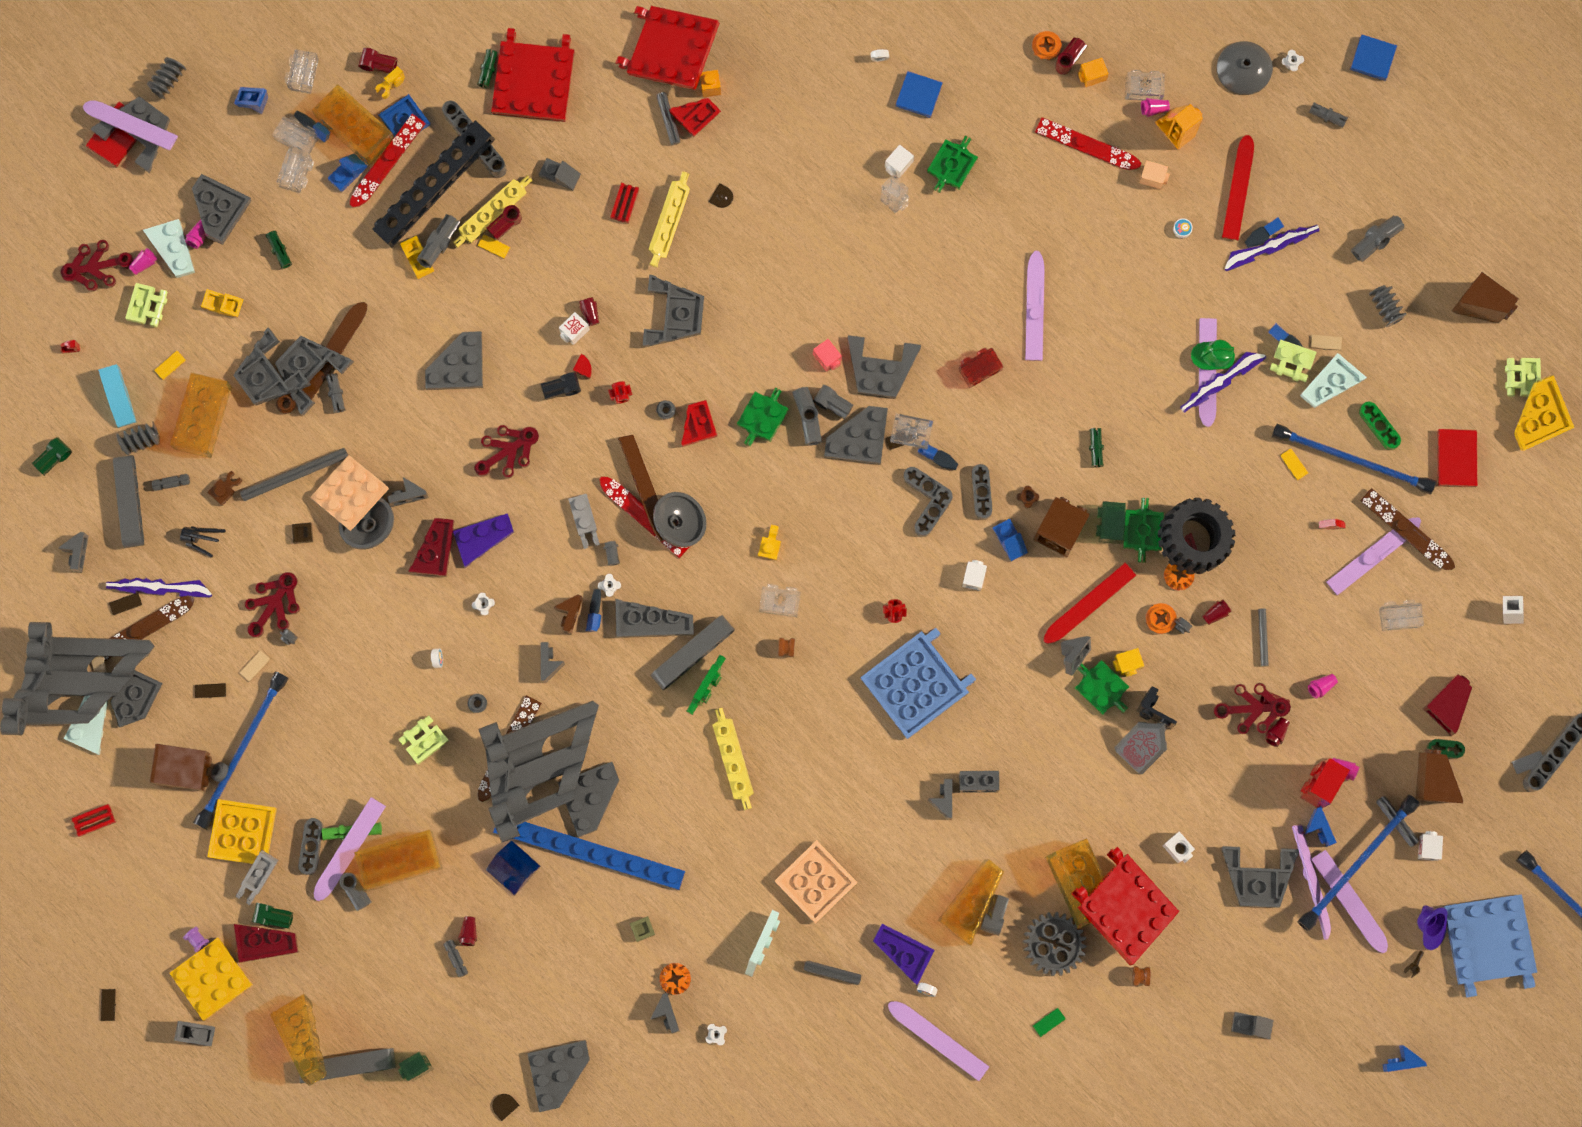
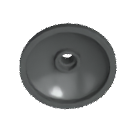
M1240 41L1229 45L1222 51L1217 61V75L1220 82L1226 89L1238 95H1252L1261 91L1268 84L1272 76L1273 66L1269 54L1265 49L1253 42ZM1247 61L1250 65L1246 66L1243 62Z
M671 492L664 495L656 503L653 520L658 533L665 541L677 547H690L702 539L706 531V516L700 504L693 497L682 492Z
M380 498L351 531L339 522V532L342 539L352 548L360 550L378 546L389 536L393 528V510L384 499Z

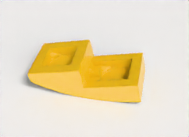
M417 235L400 243L417 279L434 272L433 267L425 268L417 261L419 254L423 250Z
M207 289L201 308L238 318L244 299Z

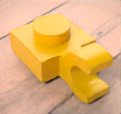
M397 66L384 78V82L376 86L375 90L377 93L382 89L385 90V93L382 94L383 99L389 97L390 89L399 87L403 83L405 78L403 71Z
M771 525L768 538L762 537L758 553L759 557L777 561L781 541L776 540L779 526Z

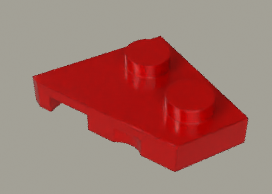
M709 98L690 102L679 107H672L669 110L693 137L721 112Z
M707 400L688 405L681 442L682 447L717 437Z

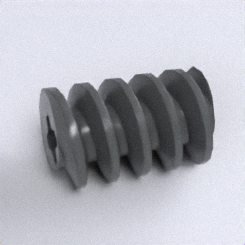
M168 57L164 59L165 63L160 64L161 69L156 70L157 75H152V81L147 82L150 90L164 100L166 98L163 93L170 94L167 87L174 88L171 81L178 82L175 76H183L180 69L187 70L180 62Z
M1383 285L1371 291L1369 295L1375 296L1372 301L1373 303H1378L1376 309H1382L1379 315L1385 316L1383 322H1389L1386 327H1390L1400 322L1407 314L1400 313L1403 306H1396L1400 300L1392 299L1396 295V293H1389L1393 287Z
M153 421L152 427L147 423L145 424V430L138 426L137 433L133 428L131 429V435L124 431L123 438L116 434L122 451L127 455L131 454V449L135 453L138 452V446L141 450H144L145 444L149 448L153 446V442L156 445L160 444V436Z

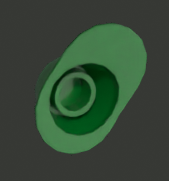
M1221 339L1202 342L1193 347L1191 360L1196 367L1202 370L1227 369L1235 361L1234 347Z

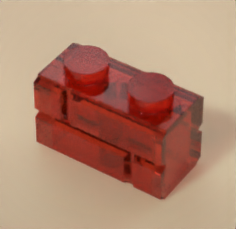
M983 348L976 353L977 356L974 358L967 357L960 362L961 365H959L958 370L969 388L1003 370V364L993 348L988 350Z

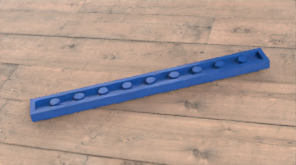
M528 822L517 825L520 836L513 838L515 840L680 890L685 874L683 870ZM494 828L493 833L498 834L496 828Z

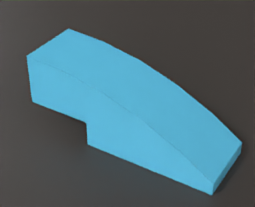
M116 364L99 369L101 381L117 427L120 428L137 423L120 367Z

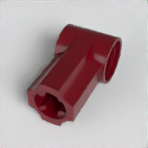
M1074 37L1058 56L1055 69L1059 74L1066 75L1071 71L1075 62L1087 48L1083 40ZM1062 61H1065V62H1067L1069 65L1064 66V65L1061 64V62H1062Z
M363 48L358 67L369 72L377 70L391 73L397 67L398 59L380 54L371 48Z
M508 205L503 213L486 229L498 241L513 226L520 224L522 214L515 205ZM511 212L517 213L514 219H509L508 215Z

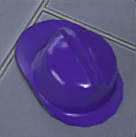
M1424 905L1417 919V925L1423 932V945L1428 950L1438 948L1445 938L1448 912L1443 907L1436 909Z

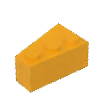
M1192 104L1171 109L1155 121V123L1179 150L1196 136L1203 117L1197 107L1194 108Z

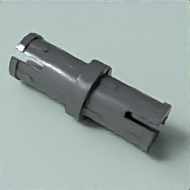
M1315 102L1309 111L1310 114L1324 119V122L1329 121L1341 128L1344 127L1348 119L1347 116L1334 112L1332 108H1325Z
M333 373L331 374L332 377L326 375L329 387L328 396L332 400L334 413H340V410L344 412L346 409L338 374Z

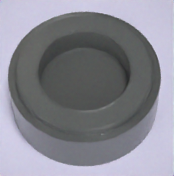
M222 762L216 763L211 770V779L221 782L228 773V765Z

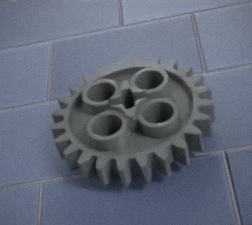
M1050 912L1046 913V918L1040 915V922L1037 919L1032 920L1035 926L1028 925L1027 928L1031 932L1024 933L1028 939L1023 940L1022 943L1028 944V947L1024 948L1023 951H1029L1025 958H1032L1030 965L1037 964L1036 971L1043 968V975L1050 971L1053 977L1057 971L1058 975L1062 976L1063 970L1068 974L1070 973L1069 967L1072 969L1077 968L1075 962L1082 963L1079 956H1085L1081 949L1087 946L1082 944L1081 941H1084L1086 937H1080L1084 930H1077L1076 928L1079 923L1073 925V917L1066 920L1065 913L1060 918L1058 912H1055L1053 917ZM1046 926L1050 927L1053 931L1051 937L1047 936L1044 932ZM1064 933H1067V934L1070 935V937H1071L1070 943L1064 942V940H1063V934H1064ZM1041 937L1049 942L1056 940L1057 945L1069 947L1071 951H1068L1060 946L1053 948V944L1040 941L1038 938ZM1039 945L1045 946L1047 950L1045 955L1039 953ZM1058 952L1064 954V962H1060L1057 959Z

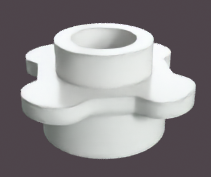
M1289 50L1287 57L1282 59V64L1291 71H1297L1298 66L1304 62V57L1297 55L1294 50Z
M607 574L605 579L598 583V588L603 590L606 596L612 597L616 590L621 588V583L616 581L612 574Z
M480 593L475 602L472 603V608L479 610L482 615H487L489 613L488 610L495 605L494 599H489L485 593Z
M710 1024L708 1026L709 1032L706 1042L723 1045L725 1043L724 1034L727 1032L726 1027H717L714 1024Z

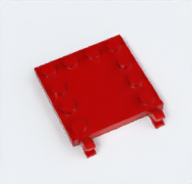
M636 6L634 14H638L637 18L645 19L643 29L631 60L618 56L616 64H619L621 69H627V73L630 76L696 90L720 22L716 19L651 6L650 10Z
M508 28L507 41H501L491 113L566 122L575 50L570 49V35L563 34L562 48L515 43V29Z
M1116 847L1107 853V856L1116 865L1088 895L1087 890L1081 886L1079 889L1076 888L1071 894L1081 903L1077 908L1131 966L1135 964L1180 911L1128 854L1123 856V852Z

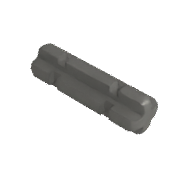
M181 474L180 477L176 475L162 478V480L156 479L152 481L153 490L158 491L162 490V488L178 487L180 484L188 485L190 484V477L188 474Z
M446 941L443 946L448 951L453 967L456 968L457 976L463 977L467 975L468 971L466 966H463L464 962L458 949H455L454 941Z

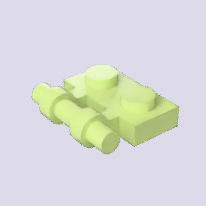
M136 283L125 319L145 324L147 318H151L150 326L157 328L159 321L163 317L161 313L164 305L167 303L168 299L166 297L168 292L160 290L159 296L154 295V287ZM152 302H156L154 312L149 311Z
M1280 339L1274 358L1281 361L1279 365L1272 363L1270 370L1280 376L1282 374L1289 376L1294 381L1306 382L1308 375L1301 373L1302 369H1311L1317 352ZM1286 362L1297 365L1296 369L1286 368Z
M1507 358V365L1505 366V373H1507V382L1505 383L1507 396H1515V389H1520L1521 397L1529 396L1533 384L1541 380L1540 358H1521L1520 365H1515L1514 358ZM1516 372L1520 373V382H1515Z
M430 716L420 719L416 726L411 730H406L404 735L398 739L402 745L410 741L411 745L406 750L418 765L449 741L437 725L430 730L428 725L433 722ZM423 730L425 734L416 740L414 736Z

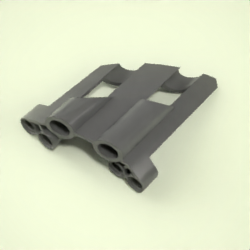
M30 622L28 626L29 641L26 648L27 659L24 667L25 677L21 689L17 690L14 698H4L2 713L4 716L1 720V734L22 736L26 725L89 723L100 713L103 705L111 697H115L135 674L133 672L137 665L144 658L148 657L155 646L151 640L53 637L51 622ZM97 656H125L116 665L112 673L87 672L88 665ZM65 695L90 696L79 710L48 709L52 702Z
M590 701L505 735H501L497 722L478 729L486 750L493 807L488 809L502 843L520 836L517 825L573 800L599 707L596 702ZM577 726L571 746L546 756L543 755V744L549 736ZM563 775L557 793L528 804L526 796L534 786Z

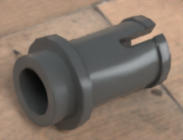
M616 541L604 543L603 549L606 550L608 566L620 564L617 551L619 546L616 544Z

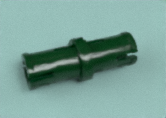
M486 49L484 62L480 66L481 73L477 83L479 87H482L484 82V88H489L491 75L495 71L494 63L498 54L494 50H492L491 54V49Z
M274 230L267 233L265 236L271 245V252L276 256L281 269L290 267L292 262L286 252L287 248L282 244L277 231Z
M1096 428L1089 429L1091 440L1089 451H1091L1092 467H1103L1102 450H1104V445H1102V429L1097 428L1096 430Z

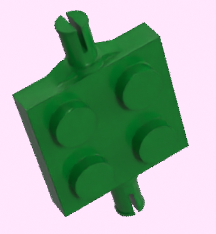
M964 136L960 145L945 139L927 169V173L939 180L933 188L938 193L941 192L945 184L960 190L975 165L978 157L967 149L971 141L970 137Z
M775 387L770 397L756 391L754 392L737 422V426L749 433L744 444L751 447L756 437L763 438L769 442L772 441L789 411L787 407L779 404L777 401L782 392L780 389Z
M1141 498V509L1125 510L1123 549L1139 551V563H1146V552L1162 551V547H1159L1158 541L1161 540V537H1158V530L1161 529L1159 525L1161 520L1164 519V512L1150 510L1149 498Z
M719 654L715 663L712 664L686 710L689 714L693 715L698 705L702 706L703 702L707 704L712 695V687H717L722 678L720 677V670L726 660L724 656Z
M1102 660L1090 670L1082 663L1077 670L1084 676L1075 689L1102 715L1114 705L1124 713L1129 707L1120 699L1129 686Z

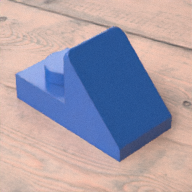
M240 87L234 104L238 107L252 108L262 114L268 100L267 90L264 88Z
M355 153L340 159V166L328 177V180L341 192L368 167Z
M1010 519L993 527V531L1011 562L1028 553L1021 533L1016 531Z
M1322 807L1314 809L1304 835L1319 830V840L1326 847L1337 843Z
M1399 1045L1401 1062L1399 1058L1387 1059L1388 1063L1382 1064L1384 1072L1427 1066L1423 1059L1404 1045Z

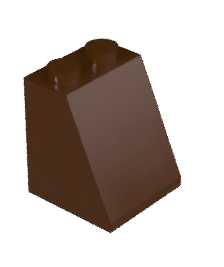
M1481 272L1452 309V312L1500 323L1503 319L1507 320L1517 309L1516 302L1519 298Z
M1055 497L1033 540L1068 557L1090 514L1081 506L1075 507L1071 505L1070 501L1064 497Z
M155 744L150 783L158 787L204 792L205 787H208L209 784L207 770L211 767L212 757L209 752L204 750Z
M1425 749V753L1419 752L1416 799L1463 804V797L1447 755L1441 754V750Z

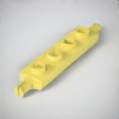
M682 172L680 180L672 181L648 249L653 254L650 263L653 267H658L660 258L667 257L690 190L686 185L690 175L687 172Z
M528 175L520 182L513 179L458 229L460 236L453 241V244H456L458 248L465 241L469 243L475 241L487 230L486 227L503 213L505 207L515 205L526 195L525 187L532 182V179Z
M719 708V710H715L718 721L713 724L714 732L734 799L742 800L744 810L752 808L749 797L754 794L733 720L725 719L723 708Z

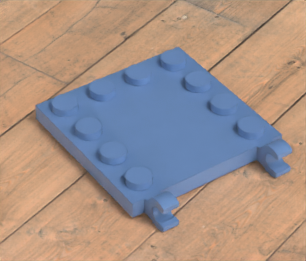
M937 628L933 629L926 636L921 631L860 677L907 740L969 693L966 688L976 681L972 673L960 681L931 644L941 634Z
M1522 894L1443 906L1448 912L1446 925L1458 985L1464 984L1466 998L1477 996L1476 987L1473 982L1522 975L1524 989L1535 987L1532 973H1537Z

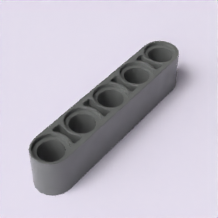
M451 100L443 104L442 111L446 120L458 135L461 136L465 132V128H459V125L461 123H467L468 125L472 122L471 119L455 101ZM450 109L456 110L454 114L447 113ZM469 140L468 146H472L475 142ZM490 145L486 149L490 151V154L487 156L480 155L478 159L492 176L501 178L506 174V165L503 158ZM496 164L502 165L499 170L493 169Z
M133 455L113 458L122 545L124 548L144 546L135 458Z
M723 615L719 616L651 674V677L662 690L667 689L729 637L735 629Z
M1582 713L1569 720L1523 780V787L1526 791L1535 792L1542 789L1582 738V728L1577 725V719H1582ZM1566 733L1572 736V742H1568L1565 739ZM1554 748H1557V749L1560 750V752H1561V756H1560V757H1556V756L1554 755V753H1553ZM1543 763L1549 766L1548 772L1542 770ZM1531 778L1537 780V787H1533L1530 784Z
M394 1048L298 1063L300 1084L396 1068Z

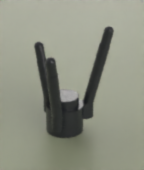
M183 527L180 541L186 542L187 547H191L210 558L213 557V554L194 543H197L199 539L219 542V539L200 535L199 532H226L225 529Z

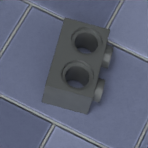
M999 771L959 772V793H998L1000 790Z

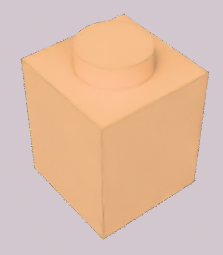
M1146 160L1139 183L1161 190L1162 185L1167 184L1170 175L1166 173L1168 166Z

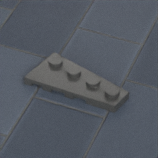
M615 599L617 638L694 635L692 614Z

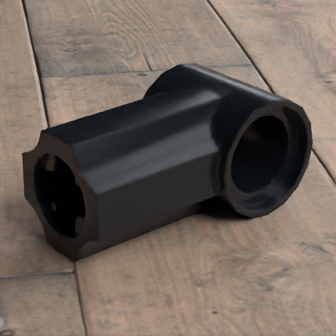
M575 372L564 374L559 379L541 384L545 400L563 395L572 396L581 392Z

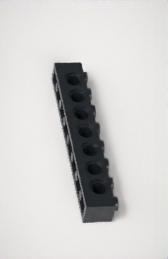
M476 120L468 124L465 132L452 141V146L448 150H444L439 155V159L427 167L426 173L413 182L411 189L403 192L400 200L388 208L387 214L374 223L372 230L393 248L495 141V138ZM474 138L475 143L472 146H468V141ZM458 152H462V157L455 160V155ZM449 166L448 172L442 173V168ZM436 179V184L433 187H429V182ZM423 193V198L417 201V194ZM410 206V211L407 214H403L404 208ZM393 220H397V225L390 228V223Z

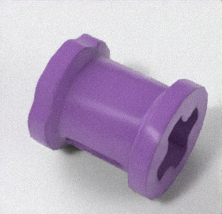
M197 926L183 937L184 940H188L196 953L210 942L199 933Z

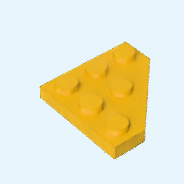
M1554 375L1543 378L1532 386L1514 432L1521 451L1574 428Z

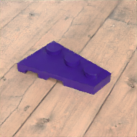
M508 513L453 531L464 567H468L474 560L483 556L489 549L514 533Z
M881 924L873 940L918 985L935 950L884 924Z

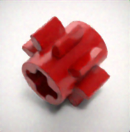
M625 381L613 383L611 385L612 389L608 390L611 401L615 400L616 404L628 402L630 400L629 396L633 395L630 384L626 385Z
M899 599L889 600L888 605H883L884 618H888V621L891 623L901 622L902 617H907L905 603L902 604V601Z

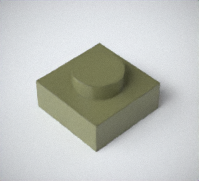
M648 916L630 923L637 942L655 935Z

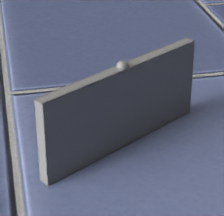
M1541 751L1512 761L1516 773L1519 774L1532 769L1541 758Z

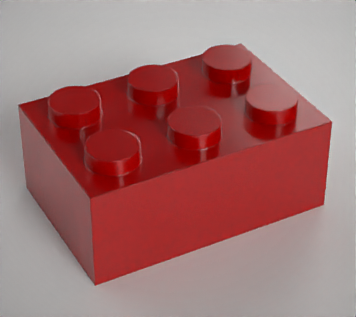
M1331 758L1325 761L1322 760L1321 763L1315 765L1311 770L1310 775L1312 778L1303 784L1300 790L1302 792L1300 798L1317 808H1324L1330 805L1350 769Z

